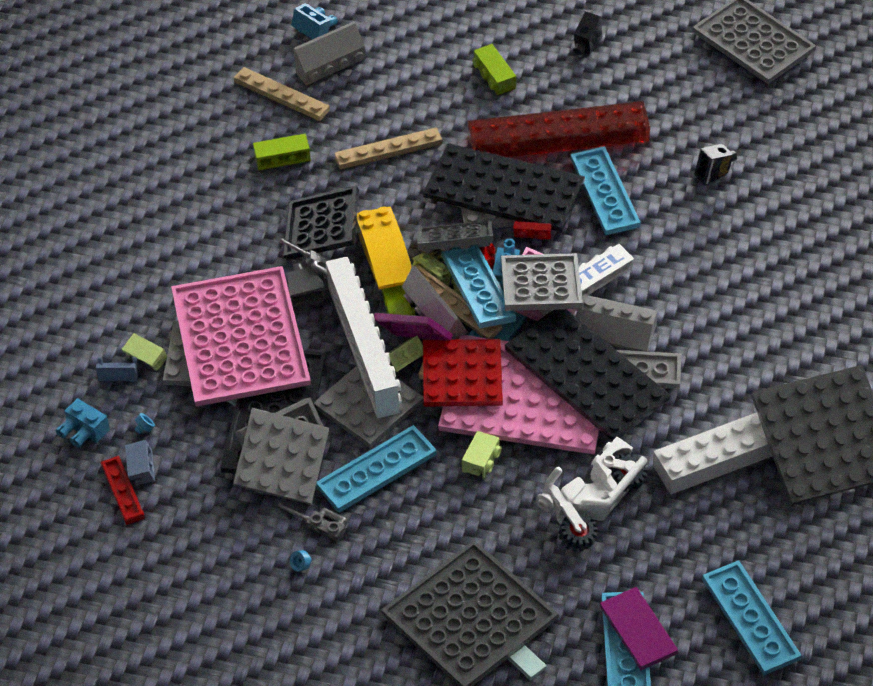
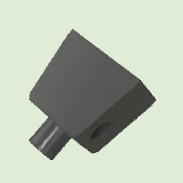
M302 264L294 265L293 271L287 274L292 306L296 307L325 300V286L318 274L311 267L304 268Z

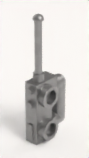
M284 238L280 239V243L307 257L306 263L312 270L327 278L326 261H330L329 259L312 250L305 252L285 241Z
M282 503L278 504L279 509L304 519L308 529H312L336 542L346 531L345 524L347 519L327 508H322L319 512L314 511L309 517L284 506ZM325 517L333 520V522L325 520Z

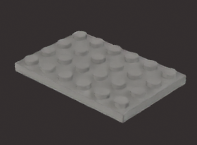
M731 0L692 27L694 34L767 84H770L816 51L815 44L749 0Z

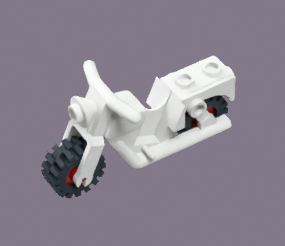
M616 437L612 443L608 442L602 450V455H597L591 463L593 468L590 475L594 483L585 484L580 477H577L560 491L554 485V482L561 475L562 469L556 467L547 478L542 494L536 497L539 508L547 511L554 509L556 511L557 521L561 525L558 532L559 540H562L561 544L563 546L567 544L566 548L568 550L570 547L573 548L574 552L577 549L580 552H583L584 548L588 550L593 545L598 530L595 527L596 522H591V520H604L629 490L630 492H633L634 488L638 490L644 483L647 475V467H645L647 459L644 456L636 459V454H633L631 457L630 454L633 447L619 437Z

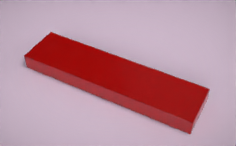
M120 456L101 461V467L125 524L128 525L145 519Z

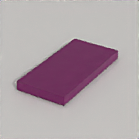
M384 313L374 314L375 322L397 337L412 338L418 336L420 339L451 341L453 336L452 333L430 317Z
M637 587L600 602L601 610L640 670L678 654L677 647Z

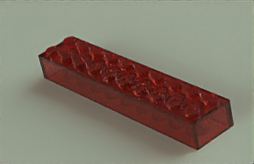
M644 101L467 121L470 148L503 157L647 142L650 138V123Z

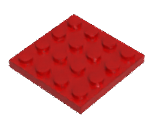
M501 339L423 340L424 407L503 406Z

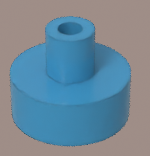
M140 413L135 419L138 424L135 431L139 434L143 430L150 432L155 427L154 422L143 413Z
M304 550L295 551L290 556V565L297 572L307 570L312 561L309 554Z

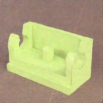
M133 333L122 348L126 355L136 357L156 371L167 360V354L163 348Z
M418 336L408 339L388 352L391 361L390 366H394L395 371L398 372L423 355V344Z

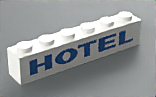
M620 244L607 248L603 254L595 255L591 261L586 264L582 263L579 266L582 297L583 295L593 293L630 270L634 258ZM539 310V311L545 316L546 314H548L550 311H553V310Z

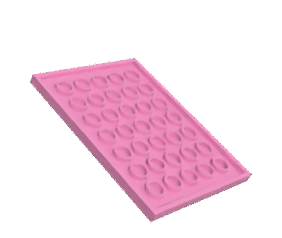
M283 266L171 286L196 407L311 385Z
M461 335L459 339H488L469 335ZM501 340L503 406H443L438 425L439 431L475 436L476 432L480 431L499 437V440L595 455L599 429L505 350V344L509 341Z

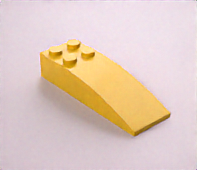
M380 207L357 213V234L378 289L403 285L412 265L391 207Z

